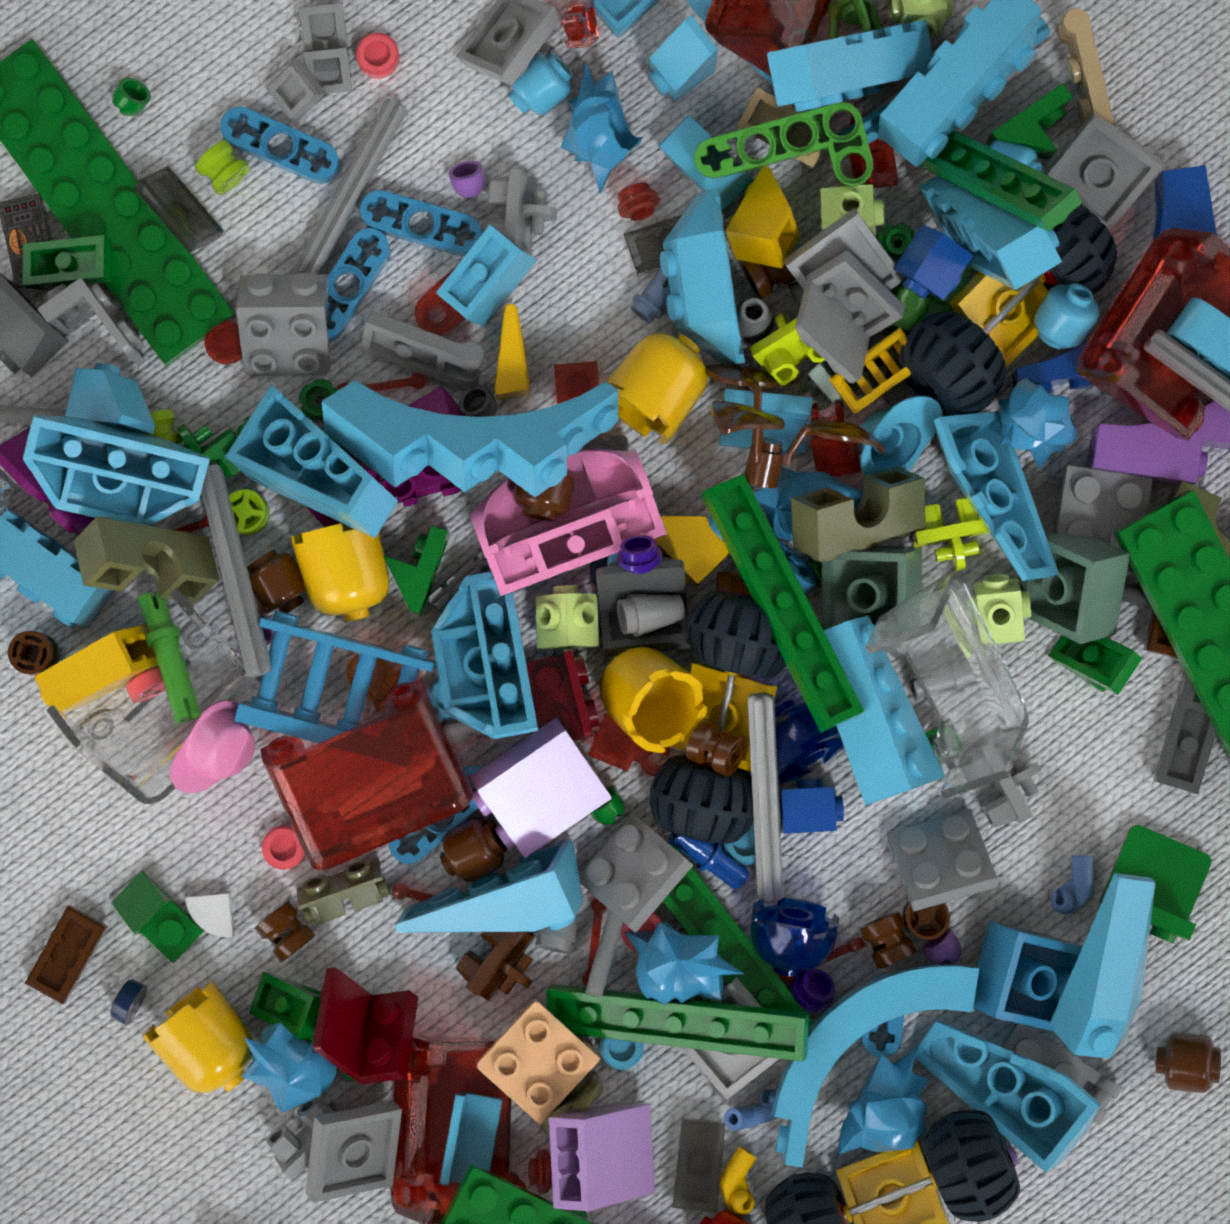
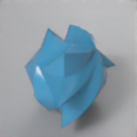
M584 61L579 95L568 100L573 115L560 148L575 154L574 161L591 163L601 194L612 170L634 148L640 145L643 137H635L628 127L613 70L596 83Z
M1029 377L1016 384L1010 392V398L999 401L1002 421L1000 445L1011 442L1010 447L1018 450H1030L1040 469L1053 452H1065V445L1072 443L1077 438L1078 433L1069 413V396L1050 395L1042 385L1029 381Z
M782 467L777 488H761L754 492V495L765 511L774 534L780 539L793 542L791 498L827 487L854 499V508H856L861 501L863 492L840 483L837 478L825 472L797 473Z
M659 922L655 931L624 932L639 954L636 975L642 993L647 999L653 998L663 1005L675 998L684 1003L697 995L721 1002L724 990L723 975L744 974L717 954L719 935H682L667 922Z
M281 1023L265 1028L261 1034L260 1043L244 1037L251 1050L253 1060L240 1077L267 1087L272 1094L274 1104L281 1110V1113L300 1104L310 1102L330 1088L336 1076L337 1067L315 1052L310 1041L299 1040Z
M920 1044L895 1063H892L883 1055L880 1056L867 1077L857 1099L848 1103L849 1112L841 1127L838 1154L860 1147L874 1152L911 1149L915 1147L916 1141L927 1132L924 1117L927 1115V1106L920 1098V1094L930 1080L911 1072Z

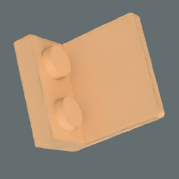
M534 1000L477 1061L476 1066L541 1125L601 1059L589 1042L583 1037L579 1039L539 1001Z

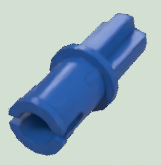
M671 833L668 843L695 861L696 868L700 871L707 869L733 889L741 888L750 875L747 867L736 863L727 852L722 850V844L698 841L675 833Z

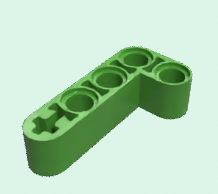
M846 102L831 104L709 138L700 143L694 154V162L698 171L711 179H722L827 149L829 150L837 179L846 186H860L866 183L873 171V159L862 117L857 108ZM840 111L850 113L855 120L854 130L846 136L836 135L831 131L829 125L831 117ZM796 123L806 124L812 130L810 143L802 148L792 146L787 140L788 130ZM754 135H762L769 141L770 148L768 154L761 159L754 160L749 158L745 152L746 141ZM737 139V152L743 161L742 165L735 167L734 157L722 160L720 162L721 169L718 171H714L711 165L703 164V159L709 156V148L716 147L719 153L732 151L729 142ZM850 154L860 155L866 162L865 173L857 179L847 178L841 171L840 165L842 160Z

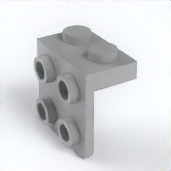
M846 250L808 274L795 328L802 342L812 347L823 357L835 373L841 374L849 383H855L862 377L870 337L903 318L905 306Z
M258 273L254 275H240L236 313L243 368L246 374L250 376L326 375L330 372L331 360L326 320L329 292L328 274L267 275Z
M80 277L68 287L65 284H61L49 291L43 298L45 303L37 308L47 323L63 336L96 313L129 358L137 365L145 360L139 352L145 346L144 343L123 318L119 321L114 318L119 309L97 283L90 287Z

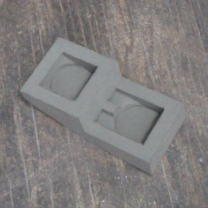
M343 2L299 7L305 50L303 52L305 66L326 94L353 91Z

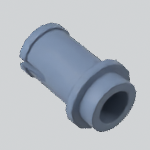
M661 266L641 295L635 294L632 299L634 304L631 310L648 323H652L655 318L660 319L662 317L661 310L667 303V296L670 294L669 281L663 287L668 277L663 275Z

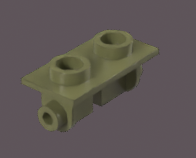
M379 859L371 862H355L346 867L343 872L329 877L325 875L313 877L307 880L303 886L297 888L299 910L302 909L307 924L315 922L316 925L346 915L342 902L344 899L349 898L354 911H358L384 902L383 897L390 895L386 879L382 878Z

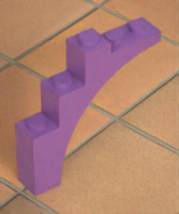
M1213 401L1200 410L1169 421L1134 426L1098 424L1092 429L1086 468L1152 478V482L1175 485L1183 481L1194 485L1198 483V477H1204L1207 468L1208 453L1202 451L1203 446L1230 450V412Z

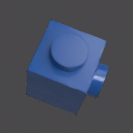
M922 225L893 269L906 278L903 286L920 298L925 299L929 293L945 300L947 295L959 285L962 273L973 255L944 233Z
M823 778L797 780L798 788L779 789L781 833L783 834L837 831L836 822L844 821L842 795H835L834 787H824Z

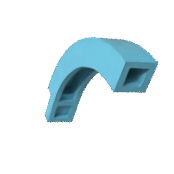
M930 964L900 969L861 984L842 996L819 1016L808 1029L806 1059L803 1062L788 1060L778 1083L771 1113L774 1117L788 1119L787 1126L779 1125L775 1147L776 1152L782 1153L781 1160L785 1165L803 1168L813 1107L827 1074L840 1056L864 1034L896 1017L926 1010H956L972 1013L979 968L956 964Z

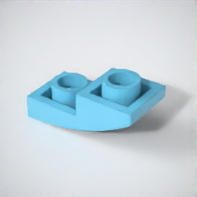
M687 115L657 146L702 192L719 188L720 205L723 211L753 179L747 172L722 179H711L699 172L694 162L696 148L701 142L712 138V136L691 116ZM716 147L709 148V156L703 159V164L711 165L714 171H718L721 169L720 162L732 157L728 152L719 153Z

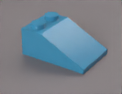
M989 921L977 964L979 974L973 1009L996 1019L1053 1031L1049 1023L1083 945L1027 929Z

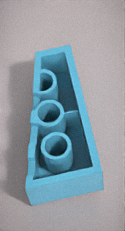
M991 0L983 11L975 6L964 18L965 25L960 30L955 43L952 45L945 40L935 51L927 67L928 74L925 76L922 72H917L880 114L878 137L915 167H918L927 157L931 159L937 157L945 148L948 136L957 127L960 130L966 128L976 116L977 107L986 99L990 101L995 99L1005 87L1007 78L1015 70L1021 72L1030 64L1036 54L1034 44L1041 7L1032 0Z
M924 19L768 52L767 57L777 107L794 103L796 112L883 92V83L914 77L917 72L927 74V67L933 54L927 22Z
M938 175L919 186L942 232L973 255L968 263V266L1017 290L1062 262L1055 249L1060 243L1053 229L1047 232Z
M272 384L225 456L229 462L251 481L373 538H376L398 502L394 496Z
M0 502V578L3 579L5 574L19 584L16 588L17 591L37 604L42 600L54 609L52 615L73 629L76 624L89 628L115 590L84 586L77 555Z
M869 616L849 620L823 630L864 709L862 714L837 725L865 806L946 777L887 656L879 631L872 624Z

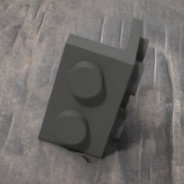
M662 558L661 562L653 570L645 574H633L622 569L618 562L596 570L604 657L618 656L628 649L641 646L659 651L690 649L685 567L682 560ZM628 594H679L684 603L685 618L638 637H635L632 633L624 635L618 621L617 602L618 600L626 599Z

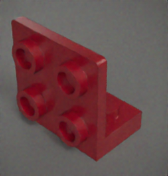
M568 649L563 651L564 654L526 664L538 730L557 717L574 742L594 737L592 728L600 726L594 699L585 701L581 686L590 683L583 656L574 658L573 650Z
M327 968L324 984L320 992L321 1002L317 1025L313 1033L314 1051L361 1085L406 1079L419 997L410 990L372 995L338 968Z

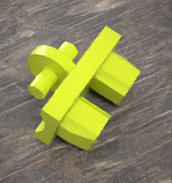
M782 312L775 316L779 329L749 347L762 368L771 374L780 385L785 386L797 378L799 371L796 365L808 358L814 363L823 362L825 359L812 347L802 342L795 328L797 318L790 321Z
M967 498L955 501L959 523L948 526L943 525L939 504L925 506L926 527L916 530L911 535L913 547L948 541L949 547L934 549L936 562L952 559L956 571L965 570V557L979 554L980 551L977 541L962 544L961 538L990 532Z

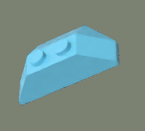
M719 188L696 194L664 240V251L660 253V266L663 275L668 277L670 294L667 296V311L672 321L675 320L676 330L690 338L699 348L720 364L733 365L745 363L735 304Z
M33 415L23 454V461L56 509L96 518V516L110 517L114 520L149 525L199 501L210 461L209 457L164 438L78 417Z
M492 572L465 576L459 586V590L447 604L431 629L444 712L493 739L538 731L514 593L511 592L500 596Z

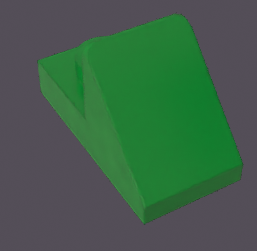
M1062 83L994 130L986 141L987 144L990 145L994 140L1022 144L1033 148L1038 158L1052 159L1057 149L1040 125L1043 124L1046 129H1049L1068 114L1065 108L1073 96Z
M105 235L23 244L22 286L25 288L51 291L61 284H65L68 287L80 277L87 284L111 282V240Z
M432 525L428 535L421 533L413 554V558L419 559L417 567L384 556L410 611L419 616L423 615L428 601L427 597L431 592L450 538L448 531Z
M1061 635L1048 655L1052 660L1097 690L1104 692L1107 689L1119 695L1142 660V657L1134 650L1108 637L1079 644Z
M141 871L111 902L135 935L142 934L172 963H175L205 932L144 871Z
M263 972L249 1014L271 1025L281 1023L293 1036L313 1042V1033L317 1025L321 1002V991L271 973Z

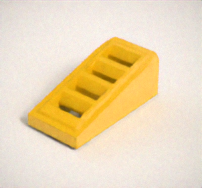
M514 304L505 305L503 312L494 389L497 400L528 396L531 393L519 311Z
M901 328L867 351L864 366L867 367L879 386L873 390L862 375L861 379L856 382L866 396L859 400L841 374L836 373L829 378L832 386L854 415L902 383L911 374L907 367L900 370L887 352L888 349L894 347L899 354L901 346L903 344L905 346L907 339ZM878 356L893 374L888 380L873 361Z

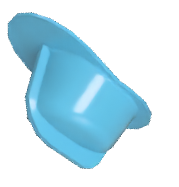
M929 396L907 398L896 405L873 412L864 420L860 427L870 432L885 447L884 454H882L874 446L858 443L861 451L860 466L865 476L897 466L910 471L921 452L936 434L934 420L942 417L943 414L938 401Z

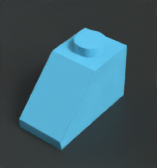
M692 15L685 19L649 58L648 70L651 73L647 75L648 80L661 96L668 94L674 103L713 74L716 69L718 48Z
M95 363L94 369L76 368L65 416L78 417L146 434H153L155 428L137 381L120 376L121 368L104 363Z

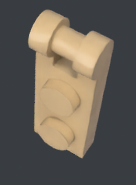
M1073 8L1065 14L1060 22L1057 36L1063 44L1069 47L1071 58H1067V71L1071 83L1078 84L1081 99L1077 100V112L1080 123L1083 125L1090 115L1095 112L1113 125L1114 119L1090 19L1084 10Z

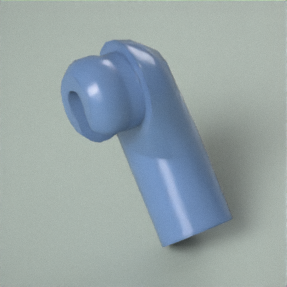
M1072 856V878L1055 890L1050 898L1051 906L1055 911L1065 915L1074 913L1092 898L1094 894V856Z
M762 1090L759 1094L760 1103L728 1109L724 1115L725 1125L728 1129L737 1131L778 1119V1117H774L771 1113L776 1090Z

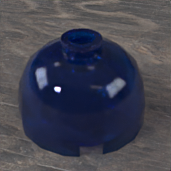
M789 700L775 708L777 771L780 783L790 782L809 774L812 771L807 766L821 758L825 764L844 749L837 726L821 733L805 701L795 704L793 700Z
M787 897L777 901V906L765 907L764 899L753 904L750 921L751 943L754 951L767 964L773 966L774 971L778 974L797 976L800 974V971L811 970L821 965L833 952L837 940L839 916L834 914L832 919L825 916L826 907L810 901Z

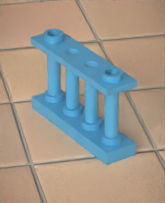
M275 611L273 617H262L259 627L274 630L269 649L272 669L262 676L258 695L252 696L251 702L244 701L239 703L234 721L407 766L411 761L414 745L405 743L407 736L402 734L419 669L432 672L436 666L435 660L427 658L429 651L404 644L402 651H397L299 625L301 617L281 611ZM291 635L317 642L300 707H295L294 714L278 710V702L274 701ZM334 646L360 653L343 719L338 718L337 725L320 721L321 713L317 712ZM377 658L402 664L386 730H381L379 736L362 732L364 725L360 723Z

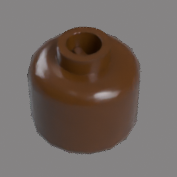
M567 469V475L559 484L549 487L536 497H533L516 484L513 500L522 508V515L537 520L554 522L556 516L563 515L569 510L575 476L572 471Z
M275 549L247 566L256 604L263 613L268 614L276 610L289 613L305 602L300 596L306 590L300 568L290 553L281 552L277 554Z
M474 817L447 832L442 840L444 852L440 853V860L446 872L451 876L457 875L466 882H475L499 869L504 862V853L508 848L494 829L497 827V824L493 821L486 822L482 818Z
M1174 1033L1168 1038L1166 1048H1157L1156 1074L1165 1075V1083L1170 1090L1207 1093L1211 1089L1212 1083L1220 1082L1221 1048L1214 1047V1043L1209 1036Z

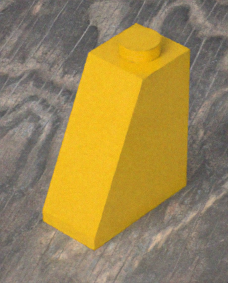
M146 624L112 632L34 676L40 688L41 698L49 707L52 715L55 716L78 709L127 685L128 681L148 669L159 667L153 647L147 645L145 637L148 634Z

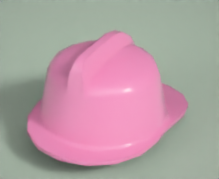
M222 700L212 704L201 713L170 766V779L175 788L183 793H197L208 789L219 780L238 774L247 767L254 754L255 739L248 724L234 721L239 705L237 702Z

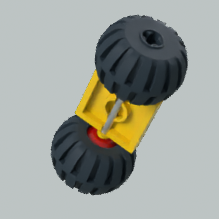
M1080 204L1068 215L1064 222L1052 228L1060 243L1055 248L1062 261L1060 264L1017 290L979 272L949 303L955 312L943 311L932 314L911 328L906 336L905 346L903 344L900 349L899 367L900 370L904 367L910 370L911 374L906 379V382L910 384V387L919 396H929L938 401L943 414L946 416L978 413L989 406L996 398L1003 386L1006 368L1038 336L1034 317L1048 291L1058 284L1071 285L1078 283L1087 287L1094 295L1106 285L1115 268L1117 259L1116 244L1106 225L1094 213H1091L1087 207Z
M716 590L707 593L698 602L689 619L688 640L694 657L702 662L692 663L690 674L700 681L703 686V704L707 706L704 719L719 724L722 732L735 731L745 736L747 739L746 751L739 767L729 777L715 772L712 765L708 762L698 764L689 760L686 755L669 758L659 768L651 783L650 807L655 822L671 833L698 841L728 844L741 839L754 821L752 776L745 771L751 772L748 697L750 694L767 692L773 695L775 699L778 686L747 676L774 677L786 667V663L779 651L778 644L775 643L772 637V626L764 610L755 603L753 597ZM680 740L673 745V748L686 751L687 743H683Z
M966 1109L948 1113L933 1124L924 1137L925 1153L921 1142L917 1140L914 1148L881 1152L836 1170L846 1203L837 1185L829 1176L811 1172L794 1174L779 1183L765 1200V1217L767 1224H950L940 1197L941 1194L947 1208L956 1218L979 1222L994 1219L1007 1211L1020 1194V1184L1002 1134L998 1131L993 1118L984 1111Z

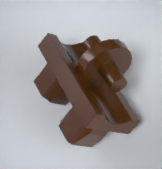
M482 932L481 937L494 946L487 958L484 960L470 950L464 954L456 965V970L468 982L465 988L474 995H480L488 1001L497 989L508 995L517 982L529 988L533 980L524 972L534 959L524 952L535 936L530 932Z

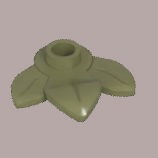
M594 1070L590 1071L543 1121L540 1128L550 1135L549 1117L565 1114L571 1109L576 1112L588 1110L604 1089V1086L599 1082L600 1076Z

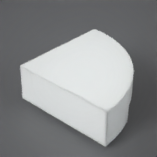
M231 893L185 897L187 909L191 917L202 929L216 936L234 937Z

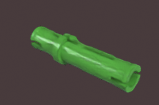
M158 590L154 591V597H152L151 592L145 593L137 598L148 630L145 638L147 645L154 649L174 715V722L176 724L184 723V718L186 717L188 721L199 718L202 712L199 710L178 641L181 637L179 626L173 625L166 599L159 598Z

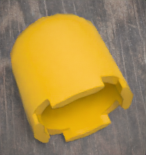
M654 333L641 339L606 379V382L618 390V418L645 438L652 431L659 435L657 438L658 443L662 445L667 444L707 387L708 375L706 374L705 364L698 355L700 352L698 345L690 338L681 334L676 338L668 334Z
M340 523L290 537L308 598L312 606L319 613L328 616L343 615L344 623L369 617L368 608L380 603L387 596L390 588V579L384 559L385 555L380 531L376 538H373Z
M641 646L624 651L616 656L606 667L600 682V698L608 715L636 744L646 751L663 753L666 751L665 747L672 746L680 740L683 743H687L694 728L704 719L707 712V706L703 704L702 683L657 649Z
M209 980L202 990L198 986L165 1012L169 1017L157 1028L154 1024H151L142 1034L144 1040L182 1084L190 1091L199 1094L211 1093L220 1087H223L226 1092L234 1089L245 1079L240 1076L245 1072L244 1068L253 1057L244 1038L254 1040L250 1031L212 980Z

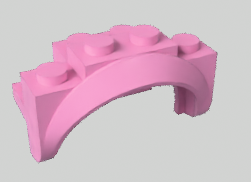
M583 449L574 455L568 456L567 469L572 471L575 476L573 494L568 512L556 516L554 522L537 520L522 515V508L513 500L516 483L509 478L496 486L476 508L470 510L469 514L484 556L488 561L500 596L617 553L621 550L620 545L622 541L629 537L647 535L657 538L667 534L652 495L653 491L636 450Z

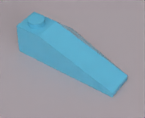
M1000 411L944 416L935 419L936 434L951 476L1022 581L1053 577L1059 574L1015 448L1010 447L1011 442L1000 445L1002 431Z
M568 839L536 850L526 858L521 856L518 858L519 865L502 875L493 871L469 884L466 891L462 892L458 886L452 887L405 908L395 923L397 932H535L547 927L555 931L574 922L583 903L575 848L572 840Z
M936 1021L919 1043L920 1046L915 1059L973 1110L988 1113L993 1118L998 1131L1045 1173L1064 1161L1087 1132L1102 1105L1068 1075L942 1021Z

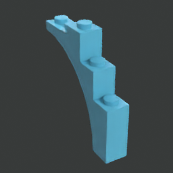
M354 380L322 401L325 434L394 487H397L410 477L418 475L429 465L464 492L478 483L486 481L494 472L499 470L533 497H536L549 487L559 484L567 475L568 456L578 453L585 444L601 433L608 432L618 422V390L605 381L579 397L549 408L515 415L472 417L446 415L409 407L381 396L357 380Z

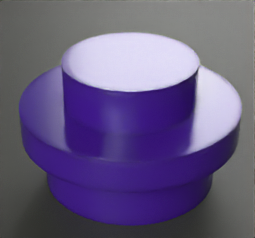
M636 535L622 541L620 545L621 550L617 554L619 566L633 574L648 573L662 560L660 547L656 545L654 538L647 535Z
M810 969L801 971L794 978L791 989L794 999L802 1008L810 1012H821L832 1003L835 985L832 978L825 971Z

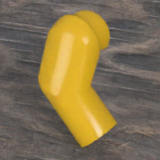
M738 1146L722 1171L718 1183L726 1207L731 1212L742 1216L749 1214L755 1206V1199L751 1195L745 1176L757 1157L745 1148Z

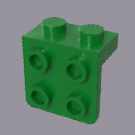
M1134 825L1128 830L1098 903H1102L1114 873L1152 878L1155 881L1150 924L1152 927L1149 934L1172 944L1175 943L1177 937L1190 941L1196 924L1188 921L1211 867V857L1206 853L1148 828Z

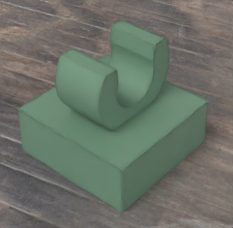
M826 360L820 362L808 373L811 379L802 388V391L806 394L813 388L819 387L825 394L824 401L816 407L819 411L827 409L832 404L837 407L843 402V399L829 381V378L836 373L831 369ZM845 379L853 393L860 388L857 382L849 383Z

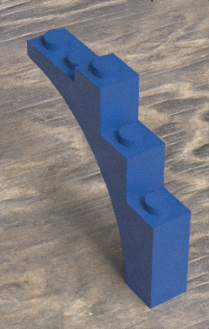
M1206 165L1162 171L1154 180L1156 219L1152 247L1141 279L1122 310L1103 330L1083 345L1051 360L1017 368L1011 374L1013 388L1019 381L1029 377V381L1042 385L1048 393L1053 392L1052 386L1069 383L1070 390L1090 388L1096 386L1095 379H1099L1102 396L1114 394L1116 401L1141 397V390L1146 389L1153 383L1148 352L1144 349L1145 337H1149L1158 329L1167 333L1184 309L1180 280H1184L1185 286L1205 284L1211 281L1210 276L1222 268Z

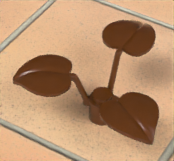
M705 365L706 374L713 379L732 385L748 386L754 394L753 407L720 400L713 401L711 406L712 417L723 436L739 430L753 429L752 444L744 472L748 483L762 488H777L782 465L792 464L795 452L803 440L810 435L871 445L884 454L885 447L865 429L841 420L818 418L810 419L809 425H804L785 452L782 450L783 443L781 441L763 437L764 429L777 430L783 429L785 426L784 420L779 416L762 411V387L776 388L777 380L765 371L748 366Z

